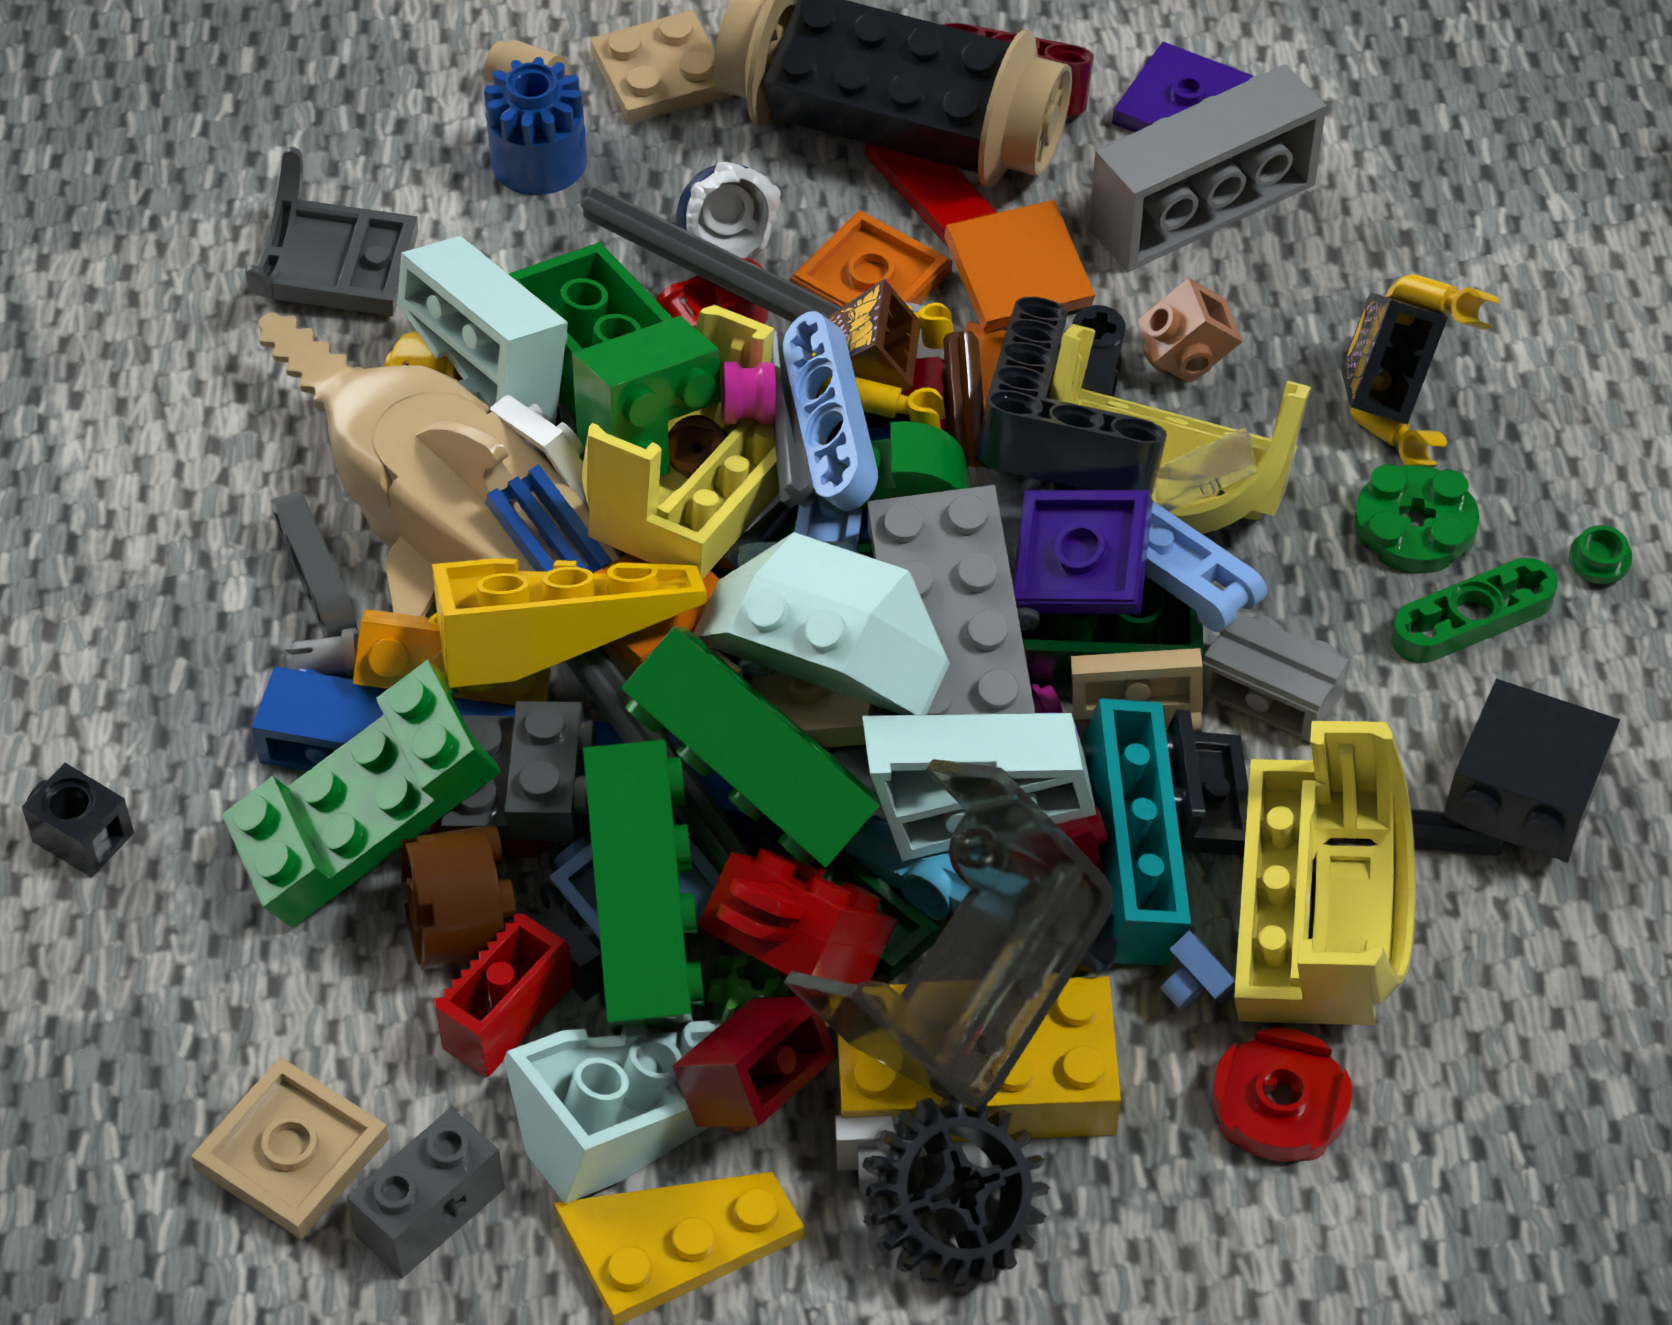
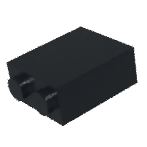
M1496 678L1455 770L1442 820L1568 863L1607 765L1620 719Z

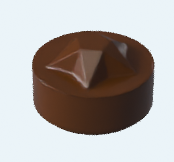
M691 415L682 418L668 432L669 464L677 472L689 479L728 436L720 425L706 416Z

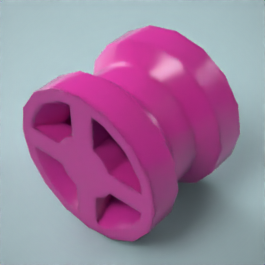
M723 362L721 373L722 423L736 424L741 418H755L760 424H773L776 401L774 362H760L755 368H742L737 362Z

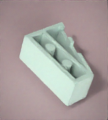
M462 236L402 252L397 305L436 359L447 356L463 378L459 383L487 404L489 408L509 394L527 407H530L533 403L537 404L549 416L551 421L556 424L568 322Z
M1072 713L862 716L870 775L902 862L1096 815L1086 760Z

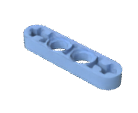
M816 311L806 312L799 316L787 330L783 340V355L813 487L817 494L839 509L852 511L862 506L875 490L878 480V469L845 334L840 327ZM815 352L818 356L814 357L811 354ZM832 376L831 383L826 391L816 399L822 384ZM843 420L842 427L837 436L830 443L826 444L833 428ZM844 463L848 466V468H844L840 464Z

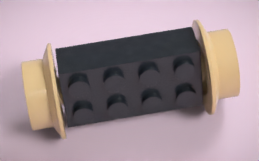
M730 0L719 28L713 61V78L716 89L720 92L746 98L749 117L756 125L766 126L774 118L978 173L980 183L989 188L995 186L1008 169L1041 177L1052 161L1063 131L1072 87L1071 67L1067 64L1038 57L1036 39L1032 31L1021 30L1010 43L848 0Z

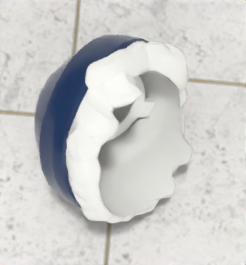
M719 162L717 165L699 172L685 187L678 202L676 213L677 226L741 258L756 261L765 250L772 226L777 221V212L781 204V191L768 178L754 169L735 163Z

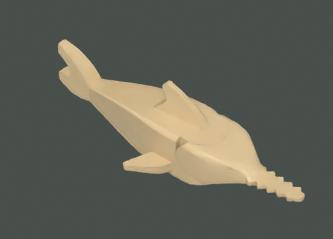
M270 312L258 320L261 332L259 337L260 345L274 348L272 351L273 360L288 363L286 367L287 375L301 378V391L315 394L314 407L326 412L332 457L343 487L363 507L364 516L371 529L391 548L386 560V572L393 613L425 617L436 599L432 564L509 558L518 559L519 571H535L485 505L487 493L496 488L500 491L507 488L508 481L517 476L520 479L526 477L528 470L538 464L589 530V510L576 492L559 476L550 460L542 452L532 449L525 442V438L517 434L495 412H490L487 404L456 379L427 366L400 365L367 369L362 367L352 368L347 366L346 354H331L329 342L314 341L312 328L298 329L295 316H280L277 313ZM532 491V495L535 497V499L538 501V503L541 505V507L544 509V511L547 513V515L550 517V519L553 521V523L556 525V527L559 529L562 535L566 538V540L569 542V544L572 546V548L575 550V552L578 554V556L581 558L584 564L588 566V563L585 561V559L582 557V555L579 553V551L576 549V547L573 545V543L570 541V539L567 537V535L564 533L561 527L557 524V522L554 520V518L551 516V514L548 512V510L545 508V506L542 504V502L539 500L536 494ZM517 501L511 503L512 508L554 563L556 560H561L538 533L537 527ZM598 541L612 562L620 558L613 547ZM602 645L625 679L628 680L636 668L610 645ZM710 648L743 677L740 667L719 651Z

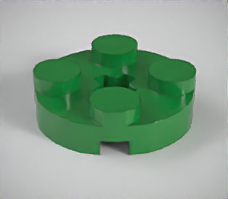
M1391 464L1377 467L1372 472L1370 481L1362 488L1357 499L1354 528L1358 540L1364 547L1367 543L1371 550L1380 555V562L1399 571L1423 574L1438 572L1449 567L1451 560L1460 557L1463 553L1465 556L1471 550L1477 534L1479 510L1474 497L1468 491V480L1463 474L1451 469L1441 471L1420 465L1395 466ZM1415 511L1423 513L1429 518L1424 520L1423 526L1411 525L1410 517L1402 516V514Z

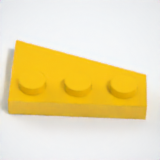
M773 1172L583 1198L564 1204L563 1201L554 1203L555 1215L614 1325H620L805 1238L804 1225Z

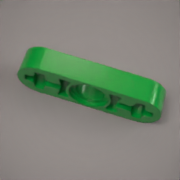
M1519 558L1410 602L1401 607L1395 616L1391 636L1393 648L1406 660L1416 663H1428L1545 615L1553 605L1558 585L1556 573L1548 564L1541 560ZM1517 583H1522L1526 587L1516 591ZM1534 587L1539 588L1537 594H1533L1532 591L1529 589ZM1509 598L1508 605L1506 606L1505 599ZM1466 602H1477L1487 607L1491 615L1483 620H1472L1463 616L1457 607ZM1443 614L1445 620L1440 622L1441 615ZM1413 626H1416L1421 632L1433 629L1432 637L1426 638L1421 632L1410 634V629Z

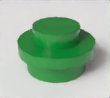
M1596 525L1587 528L1575 538L1570 548L1569 562L1573 570L1583 579L1598 584H1609L1617 582L1627 575L1632 563V551L1627 538L1622 532L1611 526Z

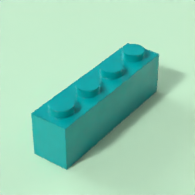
M1099 698L1080 743L1086 760L1091 790L1094 796V805L1099 808L1110 842L1109 845L1098 848L1106 873L1096 877L1099 905L1107 908L1114 916L1103 936L1108 939H1117L1116 956L1113 963L1170 966L1175 957L1170 948L1187 933L1191 925L1162 702Z

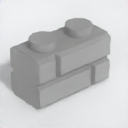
M1237 611L1236 621L1222 630L1219 636H1216L1204 655L1203 695L1311 743V722L1327 721L1345 691L1350 660L1342 657L1332 645L1324 641L1313 640L1308 642L1283 631L1282 627L1275 620L1267 616L1256 615L1251 617Z

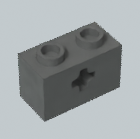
M450 1107L346 1196L355 1236L403 1279L505 1189L499 1149L457 1111Z

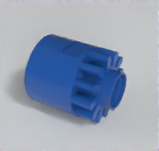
M536 57L533 62L524 64L519 60H513L511 62L512 70L508 74L500 70L494 71V85L484 87L486 124L492 171L500 183L515 192L527 195H546L559 192L574 184L582 176L587 166L586 134L583 122L584 110L582 93L579 88V78L577 75L565 77V66L561 62L554 64L550 68L544 64V60L541 57Z

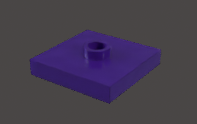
M1163 41L1113 109L1112 124L1132 132H1137L1152 125L1161 118L1170 117L1199 104L1207 97L1216 96L1243 84L1254 76Z
M1024 490L1013 577L1017 612L1031 614H1141L1153 505L1150 491Z

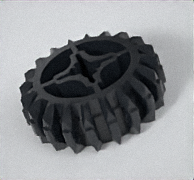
M958 1094L944 1096L940 1106L932 1098L917 1101L915 1104V1115L907 1110H903L892 1116L893 1127L896 1133L883 1130L875 1135L873 1140L885 1157L869 1156L863 1161V1168L867 1172L878 1176L877 1183L861 1186L858 1194L864 1199L877 1198L879 1210L865 1215L863 1222L868 1227L885 1225L888 1232L880 1237L876 1248L881 1252H887L901 1246L902 1250L897 1258L896 1267L902 1272H908L920 1264V1276L923 1283H938L943 1274L950 1288L966 1286L969 1275L978 1284L993 1280L994 1266L1005 1271L1011 1270L1017 1265L1013 1248L1021 1251L1028 1250L1036 1243L1032 1234L1024 1227V1224H1042L1047 1217L1040 1208L1031 1205L1032 1198L1047 1195L1050 1189L1046 1183H1032L1030 1174L1031 1170L1039 1169L1045 1159L1040 1155L1024 1157L1021 1149L1028 1144L1032 1133H1029L1027 1130H1021L1008 1135L1006 1132L1011 1123L1012 1113L1001 1110L988 1118L987 1100L983 1098L970 1100L966 1107H964L963 1101ZM950 1134L960 1136L975 1144L988 1157L992 1166L982 1168L971 1163L964 1154L962 1146H954ZM924 1145L926 1155L921 1157L924 1167L923 1182L917 1190L908 1194L907 1180L909 1169L916 1153ZM976 1179L978 1181L976 1186L964 1189L963 1194L958 1195L954 1201H949L948 1198L930 1201L931 1196L944 1192L945 1187L950 1186L955 1180H959L960 1183ZM999 1187L1000 1202L998 1213L993 1225L985 1235L983 1227L988 1225L985 1215L986 1199L992 1191ZM922 1213L934 1215L943 1224L947 1236H955L958 1248L947 1246L935 1240L920 1226L915 1216Z

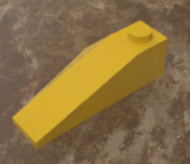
M509 558L432 564L442 657L449 688L462 687L469 691H485L496 687L499 683L517 681L707 603V591L697 565L621 562L608 568L607 574L592 573L587 569L577 567V561L556 560L553 564V570L548 572L519 571L518 559Z

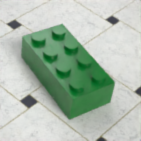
M601 242L508 273L568 322L559 400L575 418L572 353L672 319L669 313Z
M674 626L621 687L632 698L625 708L638 721L654 733L667 728L683 742L676 750V753L705 778L708 775H712L715 771L734 787L728 793V799L755 822L762 819L764 815L772 820L784 831L778 842L807 867L816 859L826 868L881 805L880 799L875 792L686 627Z
M665 740L583 747L607 1022L612 1032L622 1031L624 1026L645 1025L646 1029L686 1025L688 1022H693L692 1008L705 1007L700 960L687 961L686 941L699 940L694 892L681 893L679 874L692 873L688 825H675L673 808L686 807L681 757L668 758Z

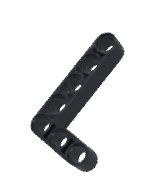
M1023 297L1018 299L1012 311L988 392L976 449V458L982 464L999 471L1081 489L1149 490L1152 495L1155 490L1167 438L1166 431L1154 422L1142 418L1048 398L1068 315L1067 309L1063 305L1046 298Z

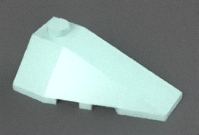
M720 1020L688 1022L683 1031L648 1033L645 1025L624 1026L621 1035L588 1037L585 1029L562 1030L506 1052L504 1063L526 1155L564 1204L623 1181L709 1128L695 1126L672 1066L722 1024Z

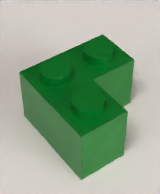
M682 316L674 317L572 353L577 436L584 445V448H586L588 429L592 423L598 425L605 433L644 449L651 443H655L662 448L660 476L670 473L668 421L721 402L720 350ZM585 452L579 456L582 461L584 460Z

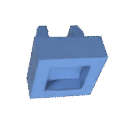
M1188 931L1170 948L1173 954L1185 966L1174 973L1160 989L1178 1008L1185 1010L1206 989L1221 1003H1224L1235 994L1236 978L1191 931Z

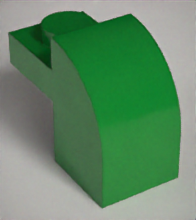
M890 422L891 439L871 441L878 469V480L875 490L867 501L971 488L970 473L962 447L954 437L937 427L918 422ZM844 463L840 464L844 468H848V466ZM867 501L856 509L867 508Z

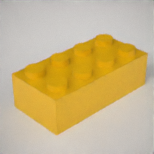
M1109 976L835 987L839 1106L842 1118L889 1116L903 1110H907L915 1115V1104L917 1101L932 1098L940 1106L944 1096L958 1094L963 1101L964 1107L967 1106L970 1100L975 1098L987 1100L988 1118L1001 1110L1012 1113L1011 1123L1006 1132L1008 1135L1021 1130H1027L1029 1133H1032L1031 1138L1116 1135L1121 1094ZM950 1134L953 1142L968 1141L960 1136Z

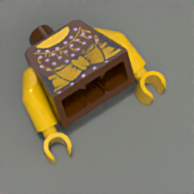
M883 279L827 317L840 327L845 334L863 412L893 419L896 413L909 415L910 422L924 423L941 429L940 419H944L946 414L943 398L936 389L927 387L915 390L909 396L901 394L913 387L920 329L922 343L925 347L944 349L943 339L945 335L954 332L951 312L942 303H931L923 306L919 312H913L911 305H907L891 285ZM815 352L811 354L814 357L818 356ZM832 376L822 384L816 399L826 391L831 383Z

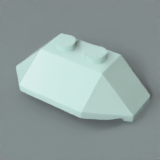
M795 532L718 580L693 633L710 648L902 715H927L950 664L909 570Z

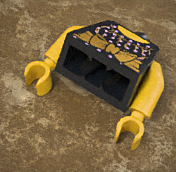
M1414 274L1404 275L1388 289L1386 296L1370 293L1342 367V376L1350 405V413L1360 426L1390 446L1395 447L1399 445V455L1405 464L1438 466V463L1429 457L1427 447L1428 445L1446 447L1447 440L1443 433L1431 430H1410L1409 423L1448 317L1446 315L1452 313L1454 320L1459 323L1487 330L1492 327V324L1479 320V309L1485 301L1499 304L1500 301L1497 296L1472 287H1464L1458 291L1456 286Z

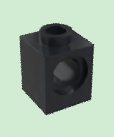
M65 762L48 780L39 782L30 792L27 801L21 806L32 842L91 878L134 834L125 798Z

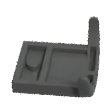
M288 147L282 156L276 204L262 257L258 266L248 265L245 268L249 290L254 295L270 299L394 317L397 307L401 253L414 249L418 235V217L302 200V153L295 147Z

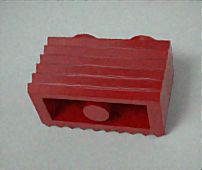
M523 913L513 914L514 922L505 923L506 932L496 933L497 941L487 942L488 950L479 951V960H471L470 969L461 970L462 978L452 979L453 988L443 989L444 997L434 998L442 1049L483 1077H489L504 1061L506 1052L516 1048L575 984L572 980L574 976L571 973L573 968L570 966L572 963L569 958L571 954L568 951L571 947L565 940Z

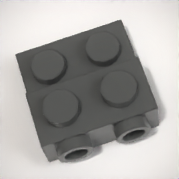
M516 701L515 716L461 715L469 731L497 763L501 773L442 816V831L447 832L496 825L500 840L576 841L578 816H589L586 776H582L584 762L583 747L596 746L595 721L584 720L582 702Z

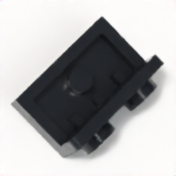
M1176 709L1166 730L1181 850L1184 852L1244 856L1249 787L1241 735L1193 732L1190 710Z

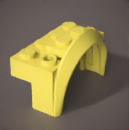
M716 305L706 307L700 311L696 329L720 350V382L723 362H737L742 368H755L760 362H771L774 338L773 327ZM721 402L668 421L669 432L673 425L682 418L691 415H702L715 421L728 435L689 479L677 472L670 464V473L660 476L662 448L659 445L651 443L644 449L609 435L598 425L592 423L588 429L582 466V484L590 511L588 537L652 564L697 565L703 580L780 492L773 424H760L755 418H741L736 424H723Z
M1075 324L1068 328L1062 337L1048 398L1142 418L1161 426L1166 431L1167 438L1159 471L1175 475L1174 483L1184 488L1156 484L1154 493L1151 495L1155 503L1201 534L1221 529L1241 518L1261 520L1263 513L1275 516L1288 484L1298 447L1296 442L1311 386L1292 381L1286 382L1274 431L1270 439L1082 389L1096 331ZM1220 489H1221L1222 491H1224L1225 493L1222 494V495H1219Z
M1312 721L1310 742L1313 760L1251 759L1234 994L1238 1019L1245 1022L1375 1025L1376 1004H1383L1405 980L1413 949L1416 875L1413 825L1406 778L1393 733L1387 722ZM1330 838L1371 839L1377 845L1334 846L1324 843ZM1316 856L1313 937L1308 939L1312 866Z

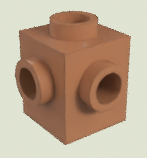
M1187 278L1167 296L1163 297L1137 320L1145 341L1143 352L1149 363L1161 373L1169 372L1186 382H1194L1243 342L1226 299L1190 278Z

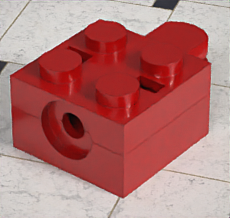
M760 848L756 857L730 853L698 923V927L807 986L835 989V987L868 986L898 919L877 909L880 898L875 894L851 883L844 882L841 887L823 879L826 870L818 864L812 862L807 867L791 854L787 859L775 852Z

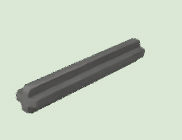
M775 330L771 362H774L776 379L773 427L780 500L789 508L797 504L806 508L815 500V489L783 355V340L786 333L783 334Z

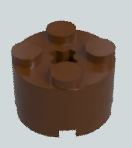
M496 825L466 828L400 840L399 865L401 883L407 882L408 903L404 904L415 959L417 964L421 965V970L468 964L471 960H479V951L488 950L487 942L497 941L496 933L506 932L505 923H510L509 919H514L513 914H516L511 881L510 879L499 880L495 866L502 864L501 842Z

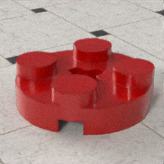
M1269 1028L1256 1032L1255 1040L1244 1042L1237 1049L1236 1042L1226 1050L1218 1063L1212 1091L1213 1109L1219 1120V1129L1222 1136L1228 1142L1239 1145L1245 1151L1268 1160L1312 1161L1321 1157L1327 1147L1342 1133L1347 1123L1352 1101L1351 1079L1346 1068H1344L1343 1073L1339 1064L1331 1058L1332 1049L1322 1040L1308 1033L1288 1028ZM1278 1083L1291 1086V1096L1299 1100L1288 1105H1279L1266 1097L1264 1091L1274 1092Z

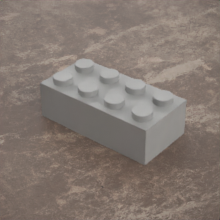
M1285 64L1265 74L1256 75L1247 82L1221 94L1207 97L1199 104L1177 114L1161 118L1152 125L1124 138L1110 141L1104 147L1095 150L1089 230L1127 272H1130L1314 186L1327 105Z
M995 485L867 501L868 541L871 558L909 570L950 662L927 715L1035 714Z

